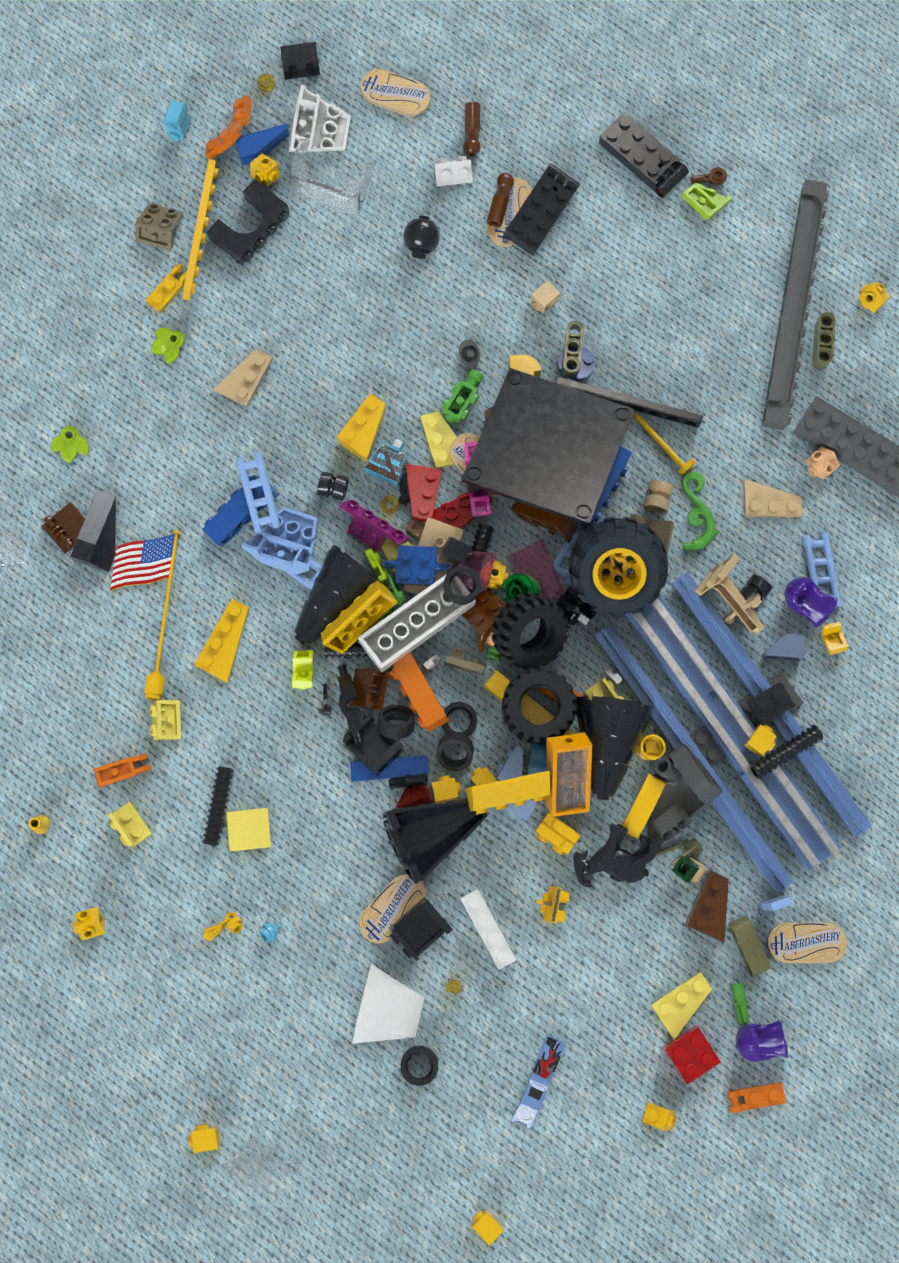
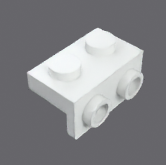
M457 156L452 161H448V158H439L434 163L437 186L473 182L471 159H466V156Z

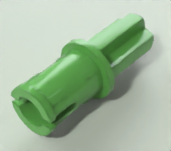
M744 983L731 984L734 998L732 1004L735 1005L737 1021L739 1024L749 1023L747 1003L749 1002L746 1001Z

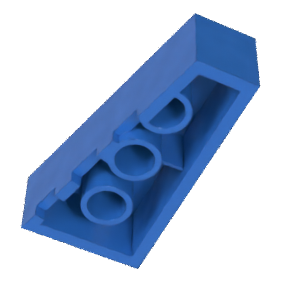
M622 446L590 525L593 522H598L602 515V512H600L602 506L606 508L611 500L609 494L611 491L615 493L620 484L618 479L620 476L624 478L629 469L626 465L632 452Z
M257 475L249 476L248 478L249 481H252L255 479H259L260 477ZM270 484L272 495L276 498L280 493ZM243 486L240 490L237 489L231 494V499L218 508V513L214 517H210L202 529L218 546H224L242 529L240 525H246L252 520ZM262 486L252 488L254 500L265 497ZM267 504L256 507L257 511L261 509L263 510L267 506Z

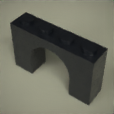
M255 179L243 191L244 199L263 215L260 226L250 233H238L218 219L207 231L209 240L241 265L253 258L254 252L264 246L266 238L276 232L277 226L281 222H285L290 213L288 204Z

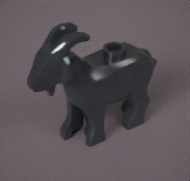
M611 823L609 827L610 835L606 844L598 849L590 859L586 858L588 850L584 853L575 852L573 854L574 871L578 882L588 888L593 885L590 880L584 877L601 871L610 874V878L616 882L621 880L627 883L638 882L643 877L649 876V872L645 867L654 859L662 847L651 842V838L640 834L639 840L641 845L636 852L631 854L629 851L620 848L628 828L619 823L617 825Z

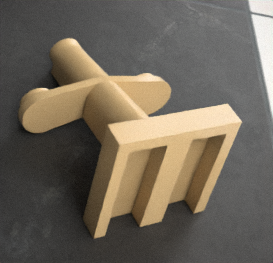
M734 553L710 570L695 589V592L701 596L709 589L717 590L733 609L722 618L725 624L729 626L735 621V616L737 615L751 633L758 634L765 626L751 607L754 609L762 602L761 596L758 593L745 600L728 576L739 561L738 556Z

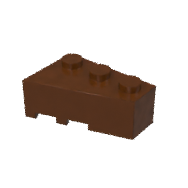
M517 501L511 507V511L519 519L537 528L538 526L549 530L548 533L553 536L557 533L567 543L571 542L577 531L574 527V521Z
M711 870L706 871L684 926L717 941L725 942L728 878Z

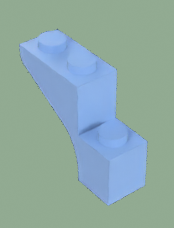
M518 745L515 749L510 748L506 755L508 761L505 766L501 764L495 773L498 775L497 781L522 776L523 749ZM528 799L524 805L515 806L514 803H510L506 809L527 821L537 802Z

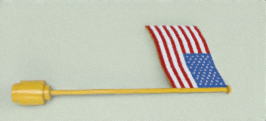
M175 530L172 535L152 540L133 541L119 545L116 548L110 591L125 586L150 584L168 579L155 671L146 675L144 694L145 699L161 700V696L164 693L166 677L162 676V673L159 672L178 535H180L178 530Z

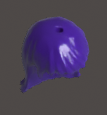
M807 577L791 580L784 591L787 605L796 613L808 618L814 624V627L824 623L832 611L835 610L838 603L836 597L824 593Z
M780 1020L767 1025L747 1024L738 1030L736 1046L740 1055L746 1060L764 1061L780 1056L789 1058L788 1046Z

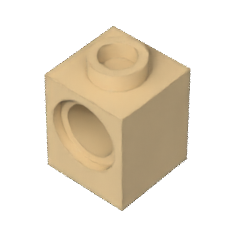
M547 280L531 294V305L536 311L540 310L544 314L559 300L560 292Z

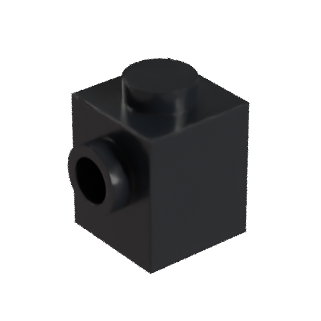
M448 537L441 555L447 557V562L457 566L458 563L464 564L465 561H469L472 555L470 551L471 546L453 537Z

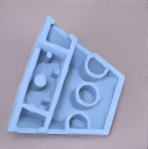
M283 507L277 513L281 527L273 529L272 523L267 524L262 529L263 532L254 533L255 536L249 542L245 541L241 545L244 550L262 564L295 575L309 571L318 518Z

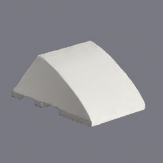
M301 84L288 140L289 152L344 151L351 116L332 103L328 104L318 94H313L306 89V86Z
M371 964L352 1043L415 1038L424 997Z

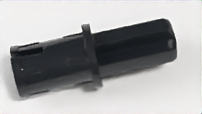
M426 773L417 775L406 774L404 777L389 779L390 789L405 787L411 789L415 786L428 785Z

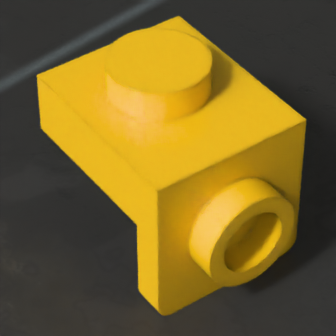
M840 622L829 623L822 627L821 639L829 655L848 651V644L841 632L842 625Z
M648 1102L642 1122L663 1131H671L677 1121L676 1111Z

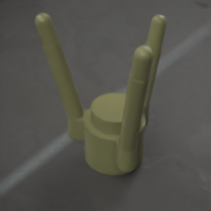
M686 838L678 844L660 850L656 856L684 846L682 848L684 853L670 863L672 867L681 856H687L695 860L703 849L695 838L691 840Z

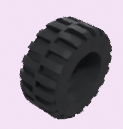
M526 592L524 595H516L515 599H509L506 602L507 604L499 609V615L495 616V625H492V632L494 633L492 635V642L495 643L494 647L500 655L515 667L524 670L531 668L540 669L541 665L546 666L550 664L549 661L555 660L558 657L559 651L562 652L564 649L563 644L567 642L568 638L566 633L569 632V625L566 624L568 620L566 615H564V611L557 604L539 593ZM540 618V626L536 635L530 641L520 644L521 633L525 626L532 620Z
M542 667L540 669L531 668L526 672L522 671L506 687L501 706L503 720L507 724L509 731L514 733L518 739L525 740L529 744L538 743V745H543L547 743L548 737L563 736L574 722L578 706L576 705L577 697L573 692L574 688L571 683L568 684L563 675L556 674L557 671H548ZM535 688L548 690L557 701L558 708L555 717L545 724L529 722L521 711L523 696Z

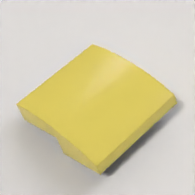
M268 808L226 812L229 852L271 847Z

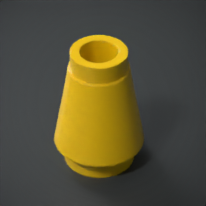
M37 815L29 820L28 825L34 833L44 834L50 828V821L44 815Z

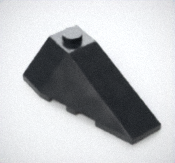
M97 490L70 557L75 562L110 572L116 554V496Z

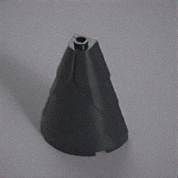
M334 544L327 551L318 577L314 581L308 600H305L294 630L296 633L295 638L302 644L305 642L310 644L320 639L321 633L325 630L326 626L336 620L339 614L353 604V601L361 596L371 584L378 581L346 552L340 551L341 549Z
M586 696L577 697L576 717L580 733L587 735L592 744V794L596 795L599 800H609V797H614L629 768L628 764L652 717L653 708L649 705L641 707L640 702L625 699L593 696L591 700H588Z
M467 797L445 799L443 802L424 803L417 806L392 808L382 814V817L386 818L383 824L390 844L400 864L408 868L405 872L415 884L424 880L488 816L487 812L482 814H476V811L470 812Z

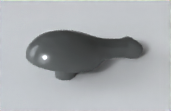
M464 340L459 346L458 353L461 362L470 372L471 369L476 370L480 359V351L475 342Z

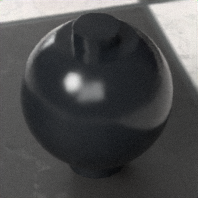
M419 216V218L411 220L404 229L403 240L406 247L412 251L411 257L426 259V254L434 251L439 243V229L433 221L429 220L430 217Z

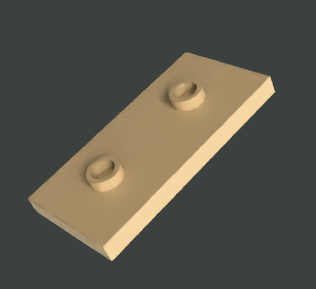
M427 518L418 546L437 547L438 563L450 564V571L452 564L447 562L448 558L441 555V552L448 537H453L460 541L464 530ZM438 571L435 577V582L443 576H445L448 572ZM404 585L403 590L418 595L429 586Z

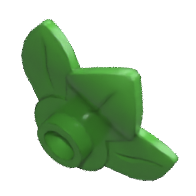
M387 575L394 590L391 594L398 601L394 606L401 607L403 606L402 602L405 601L403 594L399 590L398 584L393 582L390 575Z

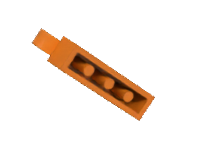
M409 652L394 663L392 671L389 672L388 679L394 678L395 681L399 679L402 684L399 688L404 697L408 695L411 700L408 702V705L413 713L417 711L419 715L417 721L421 728L426 727L431 732L449 721L447 715L412 654Z

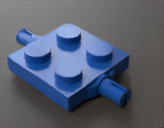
M400 545L396 561L385 560L384 568H395L396 584L431 586L435 583L438 571L449 572L450 564L438 563L437 547Z

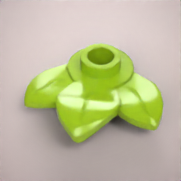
M165 327L155 331L158 339L153 342L151 352L158 355L164 354L166 363L170 364L179 357L180 347L184 345L185 338L183 333L178 330L171 331ZM176 336L177 340L173 342V338Z
M65 426L61 430L60 435L54 437L51 443L52 451H60L61 457L67 463H71L77 453L88 455L89 453L87 440L80 436L78 429L74 426ZM69 431L73 434L70 439L67 438V432Z

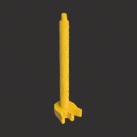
M634 412L635 420L680 467L678 472L681 476L685 475L695 466L696 462L692 458L687 463H684L640 415Z

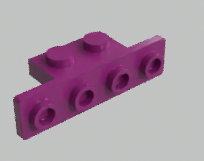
M349 499L340 504V508L354 516L347 532L375 551L382 549L386 538L399 546L408 542L409 537L404 535L401 530L393 528L387 521L376 517L372 511L364 509L358 502Z

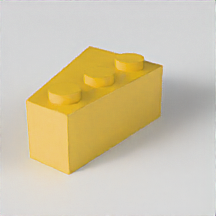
M370 393L337 436V441L341 446L365 463H368L386 413V403Z

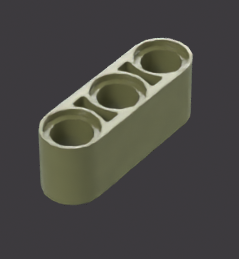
M830 312L822 313L815 323L812 361L818 369L826 368L834 355L836 319ZM822 321H826L829 326L824 325ZM820 338L826 339L827 343H823ZM819 356H824L826 361H822Z
M571 321L566 329L562 373L566 378L576 377L580 368L584 327L579 321ZM575 329V330H577L579 333H578V334H572V333L570 332V330ZM574 347L577 351L571 352L568 348ZM573 365L576 369L569 370L566 366Z
M745 915L729 922L728 926L750 975L753 977L771 969L768 958L749 917Z

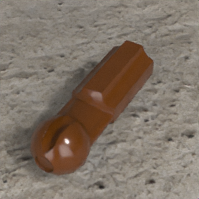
M468 102L465 104L466 141L463 144V149L469 156L477 155L481 149L480 142L478 141L481 104L478 102Z
M502 173L497 178L498 187L496 194L493 196L486 222L490 226L501 227L509 200V191L514 186V178L509 173Z

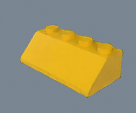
M376 581L361 596L357 597L353 604L343 610L336 620L326 626L325 630L321 633L322 643L343 654L358 640V637L369 630L398 601L385 585Z
M545 771L466 788L470 812L476 811V814L488 812L487 808L495 807L496 810L505 809L507 804L514 803L515 806L524 805L528 799H533L534 802L543 801L545 796L550 795V772Z

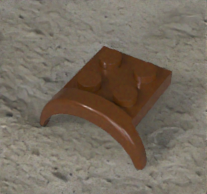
M486 588L475 599V606L461 615L478 632L477 645L481 653L484 652L486 639L492 632V625H495V616L499 615V609L505 606L489 588Z

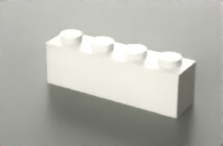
M476 889L460 898L497 968L500 970L516 961L479 890Z

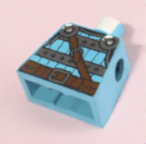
M394 439L391 447L381 444L366 464L365 472L398 487L406 462V454L401 452L404 443Z

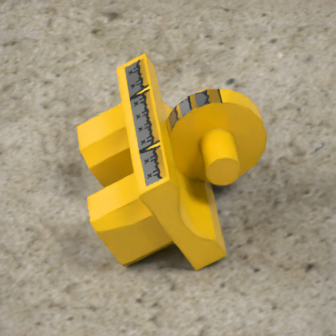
M549 886L548 893H543L542 900L536 899V903L541 904L540 912L544 913L543 921L555 924L556 922L565 921L566 911L558 909L560 902L568 903L570 896L568 892L563 891L560 887Z

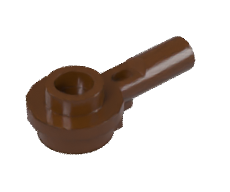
M716 167L709 174L691 176L690 182L691 184L709 182L714 185H722L727 179V173L723 168Z

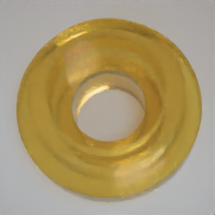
M268 73L261 74L257 80L258 88L264 92L273 90L275 87L274 77Z
M392 495L385 496L380 502L381 510L386 514H394L399 508L398 499ZM391 502L393 503V507L388 508L386 504Z
M449 979L448 983H444L446 992L460 994L461 990L464 989V985H460L461 981Z

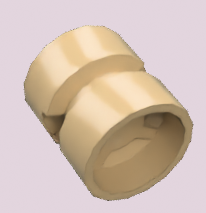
M651 480L647 490L649 495L646 496L644 508L656 513H667L670 504L668 498L672 495L673 485L665 481Z

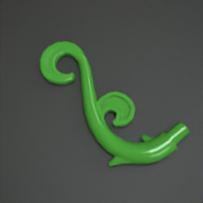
M694 471L686 473L681 481L684 492L698 507L688 513L687 519L691 526L698 527L704 521L699 519L698 516H703L706 521V530L702 536L698 534L696 540L683 543L684 551L703 549L720 532L715 530L714 518L708 507L688 488L687 484L690 480H694L697 483V488L694 489L696 493L705 484L703 476Z

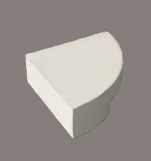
M435 654L423 664V667L427 672H430L442 660Z
M612 668L604 671L615 687L622 682L618 673L615 674Z

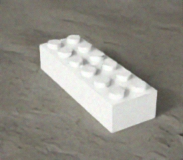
M445 575L358 637V641L382 673L475 606L476 600L466 605H458L451 602L444 592ZM455 576L451 581L452 592L458 596L469 595L470 592L458 576Z

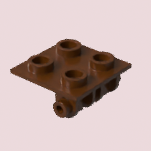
M70 502L54 516H46L43 519L45 523L41 526L66 554L74 547L85 518Z
M355 668L353 685L358 699L350 702L348 706H359L360 708L382 711L389 672L381 673L380 670Z

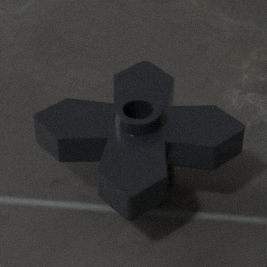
M570 586L556 602L564 610V615H566L570 625H575L580 621L587 626L598 613L592 610L586 602H582L575 593V589Z

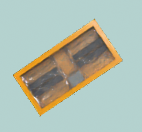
M585 733L547 738L546 771L550 772V795L545 796V805L552 817L590 812L592 744Z

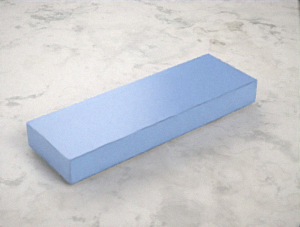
M775 897L758 904L762 911H775L791 905L792 902L790 897Z

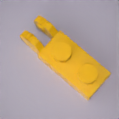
M180 263L172 269L171 273L162 280L145 300L146 303L159 313L166 308L184 287L187 271L182 274L179 280L176 279L183 269Z

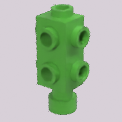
M471 369L466 382L463 380L460 383L456 382L451 390L453 395L450 399L446 398L441 408H443L444 418L448 422L460 424L461 420H465L469 415L470 411L468 409L471 404L474 405L477 402L479 395L476 386L484 378L477 370ZM467 394L469 397L464 399L462 395ZM457 409L459 410V413L455 414L453 413V410Z

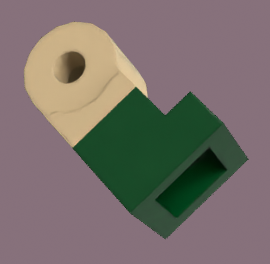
M681 856L672 871L685 882L690 883L692 880L699 883L707 868L693 858Z

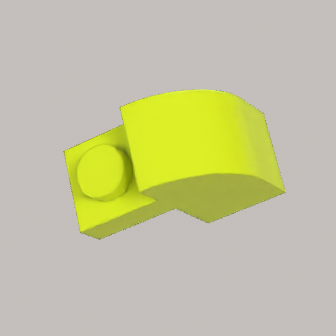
M313 650L294 651L292 688L305 690L314 686Z

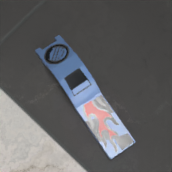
M547 1035L531 1072L524 1095L511 1121L516 1122L518 1120L527 1124L526 1128H531L542 1106L566 1043Z

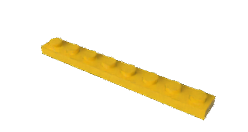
M208 160L183 289L184 300L190 301L191 294L195 295L197 283H194V278H198L200 270L197 262L202 260L203 250H200L201 244H205L206 234L203 231L204 228H208L209 217L206 216L207 211L211 212L212 201L210 200V195L214 196L216 186L213 184V179L217 180L219 171L218 168H215L216 160Z

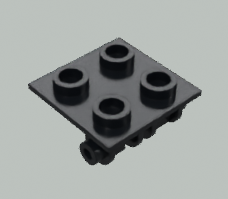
M316 42L280 46L285 80L320 75Z

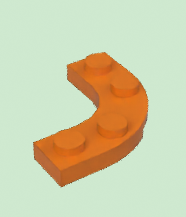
M248 95L238 98L234 102L233 117L229 126L215 139H210L207 142L206 157L212 160L229 148L240 137L238 132L241 128L248 125L252 113L251 99Z

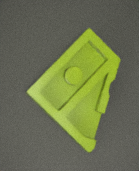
M694 183L681 196L706 221L711 219L732 199L730 195L724 197L716 194L717 190L706 188L698 183Z
M372 549L365 551V555L378 581L386 587L389 586V579L387 577L389 574L386 568L382 570L379 564L382 562L377 552L373 553Z

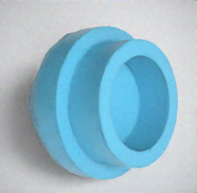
M271 923L261 926L259 934L265 943L274 942L277 939L280 926Z

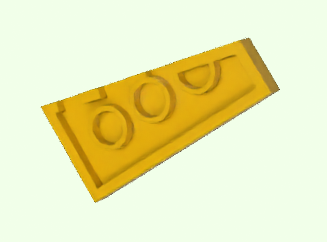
M233 598L231 599L194 663L196 667L226 683L229 682L249 607Z

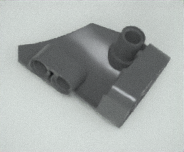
M682 744L672 752L668 758L657 759L654 764L655 774L653 776L665 781L666 785L648 819V837L651 838V842L661 847L686 828L692 821L691 817L723 793L713 776L685 744Z

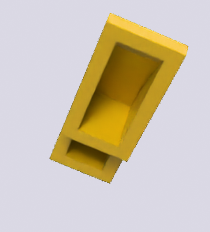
M651 774L647 775L622 823L623 826L628 828L627 834L637 839L639 838L666 785L665 781Z

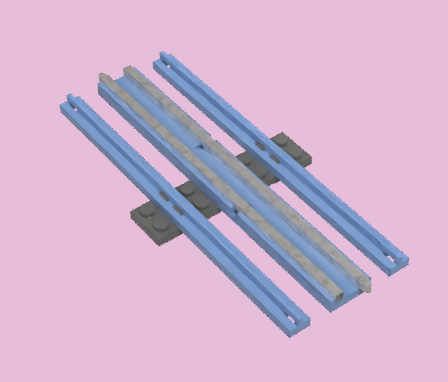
M687 572L671 584L750 692L741 700L736 702L728 689H724L720 678L660 595L652 605L647 604L644 606L643 611L634 615L628 613L625 614V617L703 724L702 727L692 734L688 735L610 625L594 635V638L642 706L649 705L653 708L651 718L672 746L660 758H668L672 752L682 744H685L701 761L723 791L711 803L775 893H778L787 888L793 882L712 767L724 758L728 759L807 871L821 864L820 862L830 855L836 859H841L842 855L839 851L841 846L785 768L778 766L776 770L772 769L771 773L767 772L766 776H762V779L756 778L750 769V764H755L756 760L760 761L761 757L765 758V755L770 754V752L766 751L763 756L759 757L744 746L756 727L760 725V722L746 703L748 700L781 681L796 706L764 725L769 727L774 725L785 742L791 741L793 737L796 738L797 734L801 735L803 731L790 712L804 702L782 672H779L768 681L765 679L704 594L699 596L695 592L698 585ZM808 746L807 750L803 749V753H798L796 757L853 836L857 837L867 831L872 826L815 746ZM852 819L856 821L860 829L857 827V825L854 823Z

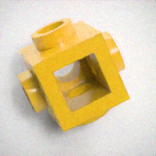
M262 153L250 162L251 177L268 187L279 178V163Z
M875 281L870 285L867 283L860 290L862 294L858 299L865 309L875 313L887 302L891 295L886 292L884 285Z
M499 561L487 562V567H482L480 578H484L483 585L490 589H501L509 572H505L506 566ZM491 572H497L499 574L497 576H493Z
M98 907L75 913V922L72 923L75 934H79L82 941L105 934V921Z

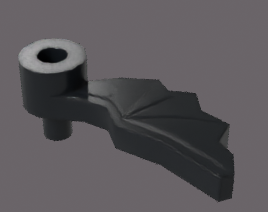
M403 473L399 483V491L402 495L399 496V504L410 502L406 492L407 473Z
M323 684L324 709H319V713L331 715V706H327V684Z

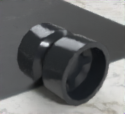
M322 471L318 482L317 495L323 497L332 495L333 499L344 501L349 477L342 475L334 477L333 473Z
M752 574L746 582L747 587H743L739 592L745 600L759 593L760 599L763 602L762 598H766L773 588L764 578ZM761 602L756 608L753 609V608L751 607V609H752V610H757V609L759 608V606L762 604V602Z

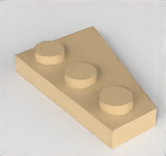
M255 349L214 388V392L248 407L273 360L272 356Z
M744 479L745 517H802V497Z

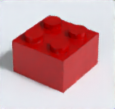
M696 1025L662 1047L687 1085L721 1063L704 1034Z

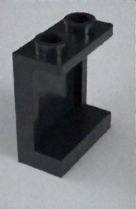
M369 714L367 717L361 718L364 730L361 733L363 744L360 745L359 742V745H355L354 736L349 731L343 737V744L377 777L404 751V745L399 740L396 741L380 734L378 723Z
M423 897L389 927L392 932L390 937L396 944L401 942L405 947L402 951L409 959L413 957L416 961L419 959L418 956L444 933L449 934L453 930L426 897Z

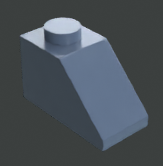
M789 631L788 634L782 636L762 654V658L801 661L804 659L805 635H799V632Z

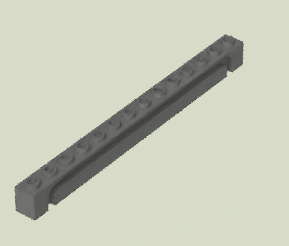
M806 179L801 189L761 425L764 427L784 430L787 425H790L792 414H789L790 407L794 405L795 396H792L798 383V379L795 376L796 372H799L801 361H798V358L803 351L804 344H801V340L806 334L804 322L805 320L807 321L809 316L807 304L810 303L812 298L810 286H813L815 275L812 274L818 262V258H815V255L820 249L821 241H818L819 235L821 236L823 231L821 219L825 217L826 208L824 207V202H827L829 191L826 190L827 183Z

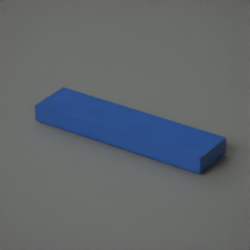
M427 755L396 758L377 777L360 761L350 762L352 782L404 777L406 774L417 775L426 773V775H429Z

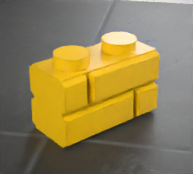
M550 812L547 813L534 831L537 833L536 838L544 844L549 842L553 845L552 850L560 856L563 853L567 855L581 836L558 818L552 817Z

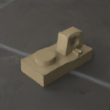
M454 647L451 655L447 656L445 665L479 675L483 674L485 665H481V661L476 659L464 661V649Z

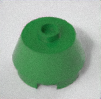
M514 573L503 583L506 598H504L505 602L511 598L515 599L516 595H524L526 592L541 594L540 584L537 579L523 573Z

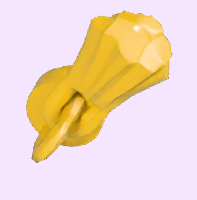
M229 912L225 915L224 921L204 929L203 937L205 940L212 941L226 927L230 932L238 933L243 929V922L236 913Z

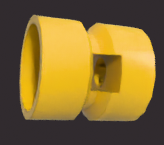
M658 735L644 736L639 741L636 754L644 761L659 759L665 753V742Z

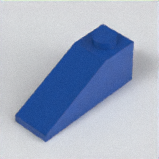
M287 123L240 136L235 142L242 166H250V162L262 153L267 155L289 136Z

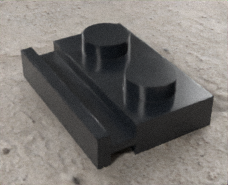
M781 681L746 702L756 719L760 722V725L768 723L796 706Z

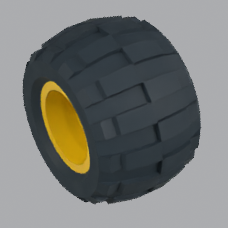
M613 516L603 518V521L597 524L592 523L584 529L583 534L577 537L572 546L569 557L571 584L581 601L586 602L592 610L600 614H604V612L610 613L612 617H623V614L628 613L637 614L643 611V607L647 604L652 605L659 597L661 589L666 585L669 565L666 549L662 540L659 539L655 531L647 524H642L636 519L629 517L615 518ZM632 556L634 559L627 560L626 557ZM614 559L621 563L622 568H620L617 564L614 563ZM605 568L610 570L608 574H603L602 571ZM629 568L634 569V572L628 574L626 571ZM616 575H620L622 578L621 580L616 581L614 577Z

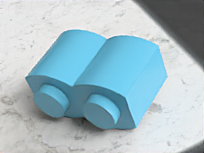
M171 100L163 123L171 139L176 141L179 139L184 140L191 117L184 103Z

